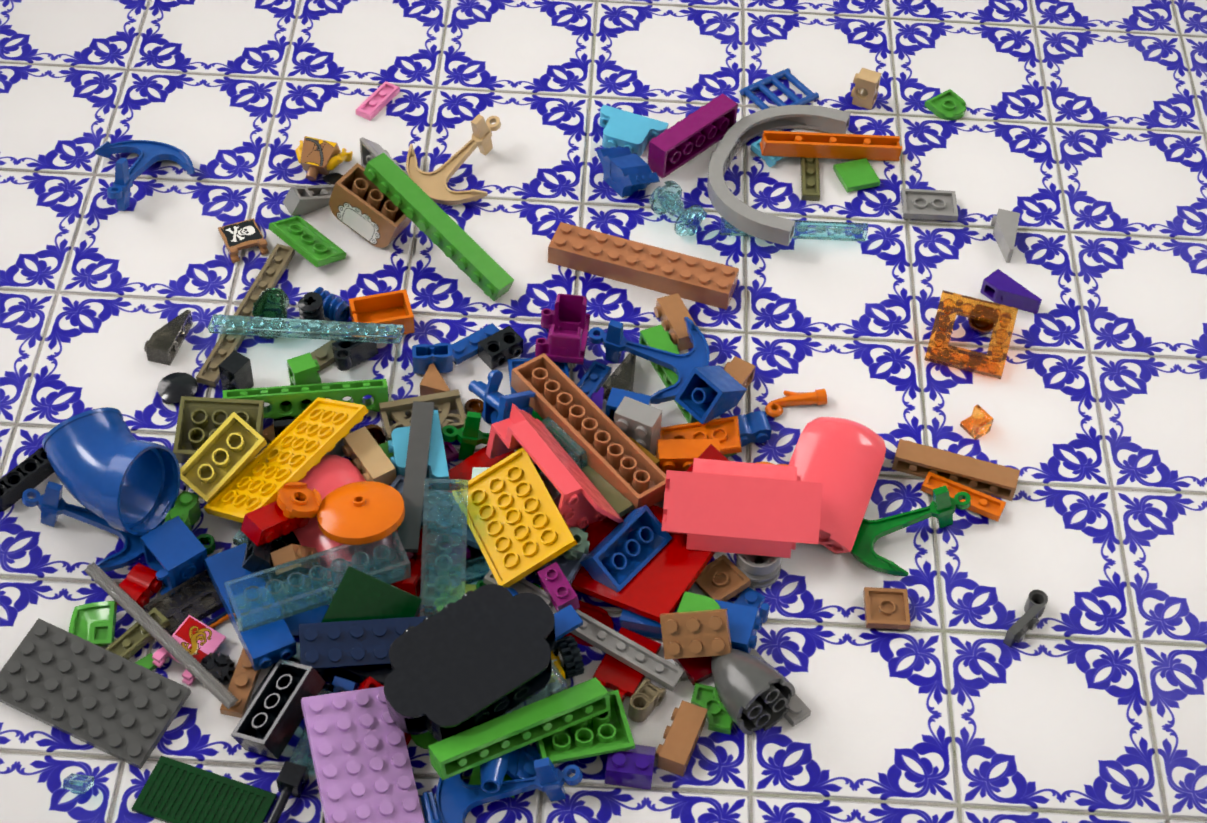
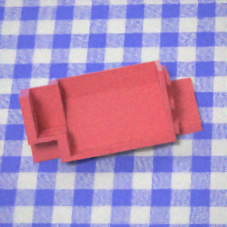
M512 403L510 417L491 424L486 455L491 459L523 447L533 463L537 464L561 494L558 509L569 528L578 527L583 529L587 525L606 519V516L617 523L624 522L539 419L533 418L531 414L519 409Z
M694 458L692 472L666 470L661 531L686 534V549L790 558L791 549L795 550L796 543L818 544L823 483L801 481V476L797 475V467Z

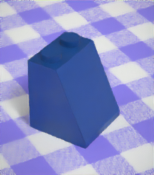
M719 365L694 367L674 400L701 424H706L737 406L747 389Z

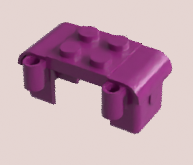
M558 294L556 296L555 310L546 308L541 311V327L549 329L547 339H536V357L545 353L553 362L583 365L590 324V314L586 313L587 298L585 296Z

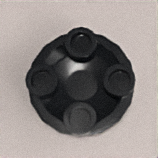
M176 372L165 376L159 382L157 390L163 403H180L181 396L195 397L198 384L192 375Z

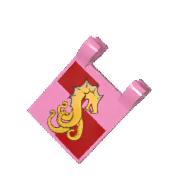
M188 615L172 635L177 643L179 642L199 663L203 657L210 653H215L226 639V636L191 615ZM164 647L158 649L152 656V659H154L152 664L159 668L163 666L168 657L176 662L178 661ZM187 669L182 674L184 678L182 682L191 686L196 678Z

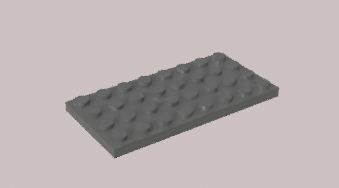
M39 618L0 671V702L139 769L143 767L191 694L190 688Z

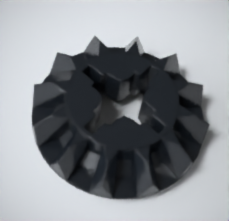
M218 652L210 653L203 657L200 662L201 665L223 686L229 684L235 671V662H232L229 655L226 656ZM214 662L218 667H224L221 670V675L217 671H211L214 668Z

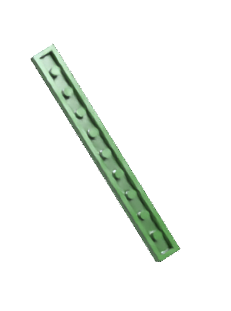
M384 152L368 161L363 173L367 179L372 181L487 296L495 301L509 291L514 279Z

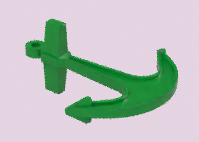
M533 409L532 417L539 419L570 455L571 447ZM467 411L464 426L460 429L451 425L442 428L444 441L454 442L457 440L460 442L458 456L460 460H465L473 455L477 445L488 444L490 433H483L479 430L481 413Z
M945 485L933 489V501L927 507L878 520L863 518L850 553L860 563L875 571L894 576H908L909 573L875 553L873 550L875 542L885 535L930 517L937 519L940 528L953 525V513L956 508L960 510L969 508L971 506V497L967 492H958L954 498H951Z

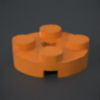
M289 482L278 491L277 504L283 510V515L287 518H314L322 502L320 493L315 488H313V491L307 488L308 484Z

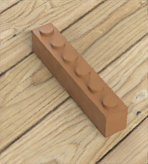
M899 439L892 470L926 478L930 471L987 495L1009 501L1013 499L1020 470L903 439Z

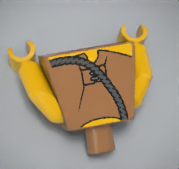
M307 136L304 137V142L300 140V145L295 150L298 162L307 171L306 178L310 181H316L318 174L328 175L331 170L343 161H351L353 155L352 151L347 153L345 148L341 152L338 144L335 142Z

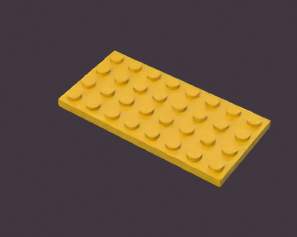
M318 397L203 508L207 514L243 523L245 514L277 501L278 491L286 483L302 480L313 466L320 463L321 458L327 452L335 448V444L339 440L346 437L350 430L364 419V416L369 412L365 405Z

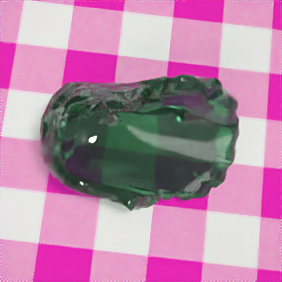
M267 288L260 294L256 302L253 303L252 315L254 317L252 318L251 329L255 335L269 340L270 338H278L285 331L289 298L282 289Z

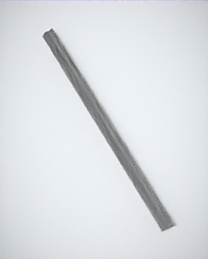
M95 562L88 564L84 570L86 574L105 590L110 597L131 615L227 709L235 705L238 699L223 684L219 683L179 642L177 643L156 620L152 619Z

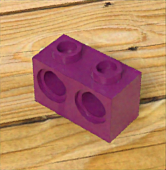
M557 562L537 572L540 584L557 612L570 604L574 610L580 608L578 596Z

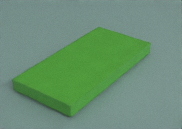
M299 215L269 223V230L316 267L346 258L345 251Z

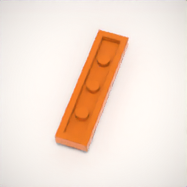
M930 471L928 472L920 491L933 495V489L946 485L951 498H954L958 492H967L971 497V506L967 508L968 510L997 522L999 521L1006 505L1005 501Z

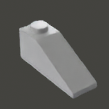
M335 184L293 186L287 193L283 204L291 216L306 215L329 205Z
M998 209L997 216L993 215L991 226H994L993 235L1005 261L1010 263L1020 213Z

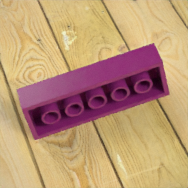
M721 94L689 114L683 120L678 121L669 129H666L657 137L652 138L649 141L648 165L651 171L656 172L663 179L720 141L736 123L738 103Z

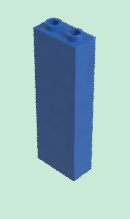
M246 543L204 558L207 573L254 670L257 671L270 667L272 664L277 663L279 659H290L297 655L296 642L263 576L256 575L254 572L252 573L242 568L247 546Z
M715 600L719 604L720 609H727L732 649L750 654L751 648L755 649L756 632L761 630L763 618L759 615V608ZM679 605L677 606V608L675 609V611H674L673 613H676V612H677ZM623 609L619 619L621 627L642 636L662 640L661 624L659 622Z

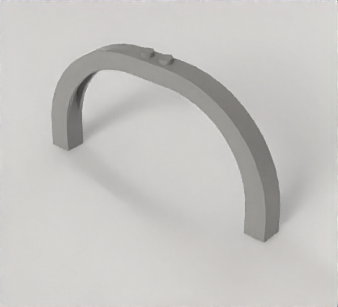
M786 105L760 110L740 119L726 132L721 142L717 143L716 150L711 153L708 167L707 191L716 211L731 225L751 236L789 246L794 236L795 221L770 215L748 206L730 191L725 183L724 174L738 150L749 140L763 134L764 130L775 131L800 128L845 134L849 128L851 112L814 105Z

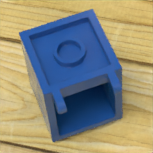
M179 516L166 521L163 525L148 531L140 537L146 563L151 569L157 571L156 578L160 581L162 580L166 586L160 591L162 598H167L171 595L176 596L209 576L204 558L208 557L206 548Z

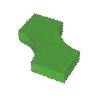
M695 683L691 703L708 709V730L730 735L733 720L719 700L716 688Z

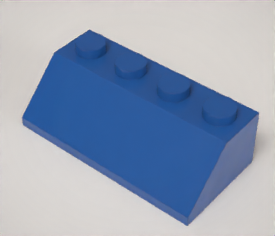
M647 505L633 510L623 520L624 522L616 526L580 562L594 580L616 592H619L672 539L668 532L661 531L662 524Z

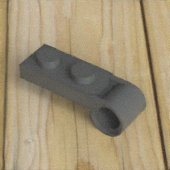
M1032 590L1029 593L1024 606L1025 614L1007 630L1003 643L1009 647L1015 642L1020 643L1026 636V632L1029 629L1033 630L1038 625V618L1042 616L1048 602V596L1042 590Z

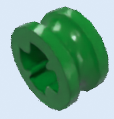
M210 534L199 535L197 539L201 544H205L203 546L206 548L207 555L212 554L216 548L214 537Z

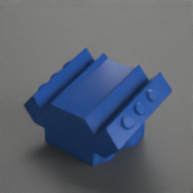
M629 146L607 147L596 150L603 166V180L622 198L631 196L633 192L639 189H645L651 183L660 182L657 173H652L650 166L636 153H631Z

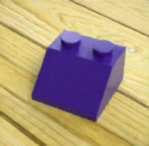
M635 745V749L609 753L605 784L651 790L656 747Z

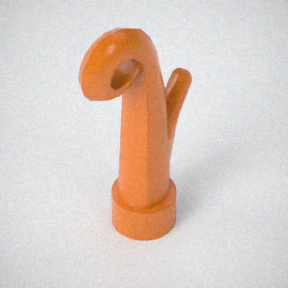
M818 389L815 392L784 391L783 394L786 397L769 402L765 407V412L770 417H779L783 413L782 407L811 404L825 405L827 404L826 390Z

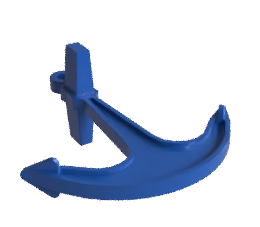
M129 140L110 144L109 141H106L94 150L95 154L110 158L111 154L125 152L140 155L130 169L126 158H120L116 162L115 181L113 186L107 189V196L110 199L117 200V207L120 211H125L130 206V188L133 186V181L157 161H174L186 170L188 175L195 174L192 161L184 151L162 142Z
M684 317L689 338L693 344V349L685 354H675L627 341L625 336H623V323L612 319L608 325L607 333H604L603 329L599 327H594L589 331L590 342L593 344L603 343L606 349V360L618 364L621 351H627L671 369L677 374L678 381L674 385L651 395V404H660L661 402L674 400L694 367L709 366L710 352L708 343L699 328L688 317Z
M49 481L43 495H40L38 490L32 488L26 489L23 492L22 503L27 507H35L36 505L39 507L42 524L54 527L58 515L64 514L120 537L124 543V548L120 552L97 563L103 572L126 567L144 555L140 539L142 536L117 530L111 527L106 520L90 512L88 509L66 503L62 498L63 485Z
M549 757L534 760V769L536 771L534 777L503 781L500 790L493 794L484 792L481 784L468 785L463 782V772L445 780L440 778L436 791V805L439 818L442 823H465L467 814L478 805L535 789L545 792L551 802L566 799L564 783L570 786L579 784L582 780V772L577 765H568L562 772L555 768Z

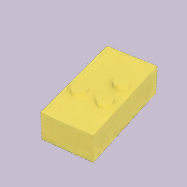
M233 412L180 468V480L208 503L268 443L265 438Z

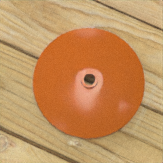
M360 481L346 484L330 492L321 502L317 512V520L321 532L327 538L341 544L362 545L379 541L397 530L404 520L405 506L401 494L395 488L380 482Z

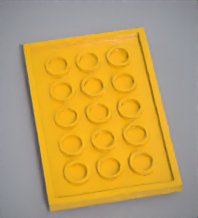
M523 447L452 491L498 585L510 587L577 545L573 534L535 464Z

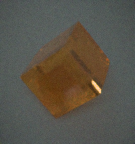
M977 404L974 406L972 415L961 421L960 426L973 439L977 440L990 432L994 419Z

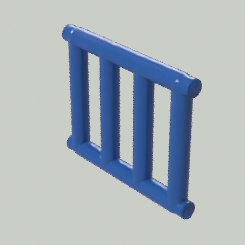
M789 68L739 91L742 96H747L761 110L770 107L752 92L757 89L777 106L787 105L765 86L770 83L793 101L789 105H805L819 98V94L817 92L813 93L793 76ZM785 77L803 92L806 97L800 99L778 79Z

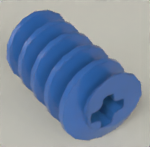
M318 287L314 291L322 297L325 318H329V320L334 321L338 325L344 324L348 320L350 310L347 301H342L340 297L330 294L327 290L324 291L322 287Z

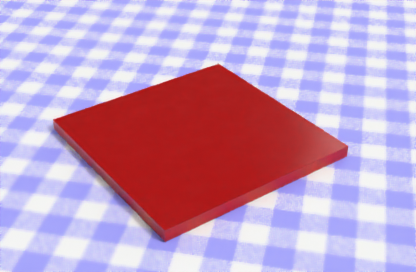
M655 505L651 506L649 509L662 524L663 508ZM631 512L621 518L624 520ZM606 516V519L590 524L584 531L588 533L587 541H590L589 553L620 523ZM669 533L672 539L619 592L594 580L583 566L571 583V586L574 590L660 623L659 615L675 611L682 600L684 592L689 591L715 552L686 549V534Z

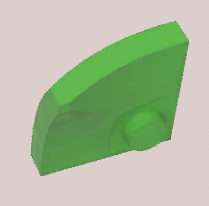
M116 601L94 602L76 606L71 617L69 632L97 646H109L114 642Z

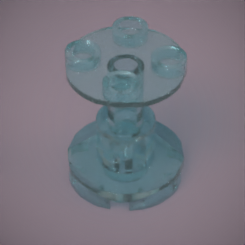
M672 180L664 182L666 185L662 188L658 186L650 196L651 210L658 215L667 212L671 216L676 215L678 218L675 222L674 230L677 235H694L698 230L697 227L707 216V213L700 205H693L685 209L683 207L684 202L680 199L682 196L681 187Z

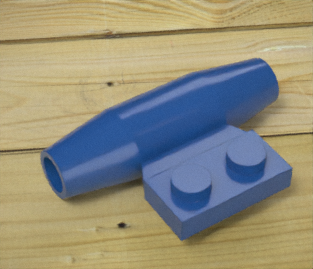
M526 745L481 764L482 790L490 794L498 792L506 774L513 780L534 777L536 775L534 760L541 759L537 748Z

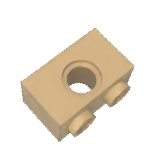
M862 68L859 74H855L853 80L855 87H853L851 92L853 105L869 110L872 109L877 100L882 73Z

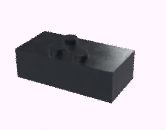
M279 659L231 736L247 751L279 759L304 718L301 706L302 697L317 696L325 685V680L311 666Z

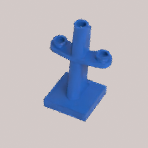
M499 370L490 371L488 374V384L473 380L468 387L470 392L484 401L482 418L488 424L491 423V413L495 410L498 411L497 422L508 419L512 403L519 409L532 415L533 408L529 406L530 398L535 397L536 393L531 390L509 395L499 393L498 389L503 378V374Z

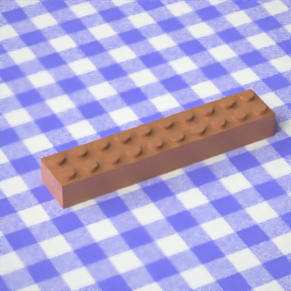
M560 222L548 246V263L669 295L678 293L680 298L725 310L729 306L738 280L739 268Z
M545 353L512 369L511 387L517 393L528 390L535 392V397L530 398L529 405L588 466L633 504L634 510L644 505L650 508L664 500L666 474Z

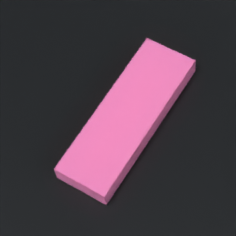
M385 81L356 109V115L371 121L400 92V87Z

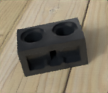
M510 326L478 342V356L491 370L503 365L508 359L518 357L523 353V339Z

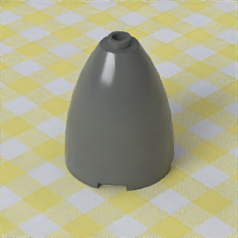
M732 649L731 653L722 656H712L711 672L717 694L731 719L744 734L752 735L754 731L761 728L766 731L786 715L790 709L788 703L791 697L795 695V688L774 667L754 655L737 649Z

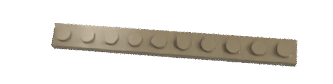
M281 244L275 246L197 374L196 380L198 383L216 387L220 380L218 365L233 351L237 352L293 258L295 250L292 247Z

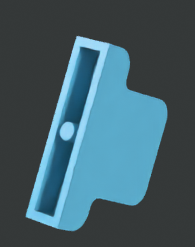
M603 105L600 109V126L604 128L602 146L604 148L629 146L631 153H636L640 157L649 141L668 129L669 123Z
M434 410L427 477L434 488L449 489V472L438 410ZM410 426L395 428L391 433L392 440H388V451L393 453L390 461L396 468V476L399 474L405 476Z

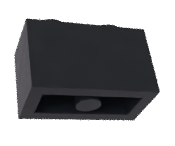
M233 351L218 365L222 390L249 389L254 386L249 358Z

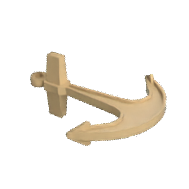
M478 114L471 121L472 139L442 166L432 172H424L418 168L413 144H410L406 160V170L409 178L435 203L457 205L472 201L476 202L487 196V191L475 189L453 191L447 187V183L477 146L480 153L485 156L493 149L492 131L500 129L501 122L499 117L490 116L485 122L484 117Z

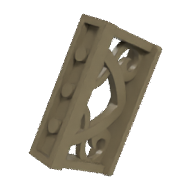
M458 389L379 403L380 419L387 436V441L392 439L391 433L395 428L411 425L413 401L434 402V410H438L441 431L447 425L454 426L457 429L462 428L466 418ZM457 410L458 414L450 413V411ZM389 421H395L396 423L390 426Z

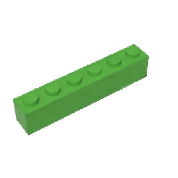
M662 325L640 331L639 344L680 354L678 346L673 344L669 332L665 331ZM651 362L666 388L678 381V376L674 371ZM676 402L688 423L699 422Z

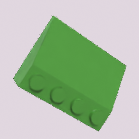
M619 690L609 691L610 711L534 742L540 758L549 757L551 762L556 764L635 749Z

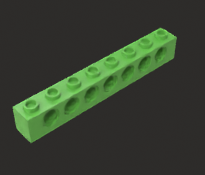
M386 379L223 390V398L264 400V403L266 402L270 405L264 407L263 418L280 419L287 416L297 418L318 397L365 405L368 410L380 412L379 403L388 402ZM366 395H371V396H372V397L369 398V399H364V398H363V397L366 396ZM344 397H351L348 401L343 400ZM306 399L311 401L307 404L302 403ZM284 401H289V402H291V403L288 404V405H283V404H281V403L284 402Z

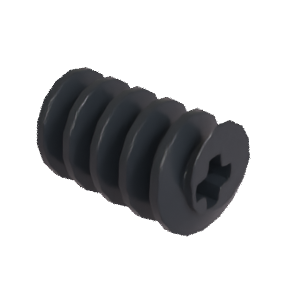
M309 292L298 302L301 329L309 334L319 333L325 329L323 300L320 294Z

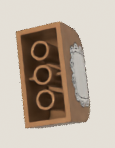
M356 163L335 183L329 200L330 209L339 221L370 244L379 248L387 247L410 224L411 220L372 181L367 179L363 174L365 168Z

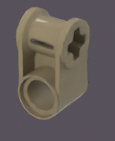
M648 678L644 679L630 698L629 718L634 722L646 720L664 699L666 689L658 688Z

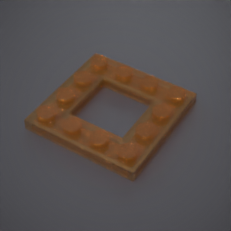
M943 290L924 360L1001 379L1018 308ZM956 315L994 324L987 354L949 345Z

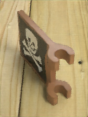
M254 218L218 227L232 263L240 261L238 257L239 250L258 246L261 255L269 253L267 241L263 238Z

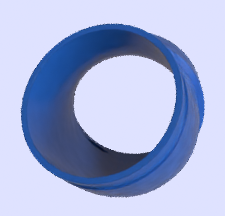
M106 407L82 412L61 422L44 437L42 447L47 453V458L61 483L81 505L106 520L111 527L136 536H143L148 531L161 526L165 521L167 513L174 507L180 488V467L176 455L164 445L146 440H137L130 432L126 422L123 420L122 413L118 409Z

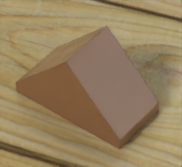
M434 363L430 364L420 383V396L450 391Z

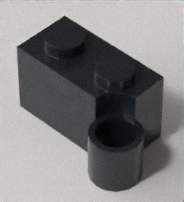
M365 326L332 343L334 360L337 368L341 371H347L378 354L376 336Z

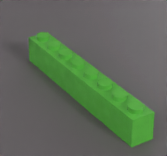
M596 677L429 745L431 765L442 780L455 776L610 711L609 692Z

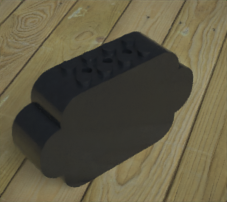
M487 584L474 591H468L460 600L447 604L435 615L427 616L419 625L407 628L402 635L395 639L390 647L389 658L392 672L387 676L384 683V694L388 711L396 726L401 731L411 735H419L429 731L437 741H441L500 717L543 690L551 679V651L555 645V620L551 608L544 599L536 594L520 593L513 596L508 589L501 585Z

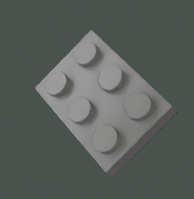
M901 189L903 219L958 220L955 191Z

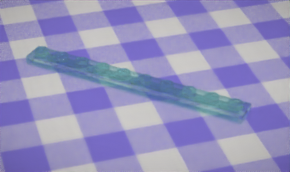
M213 314L208 330L209 333L400 344L404 334V325Z

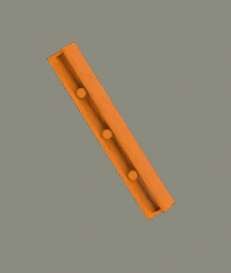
M766 130L763 131L760 142L762 156L855 160L867 158V160L899 161L902 146L899 144V136Z

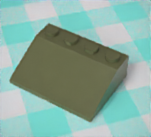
M181 396L173 453L176 455L178 463H186L233 412L263 437L264 400Z

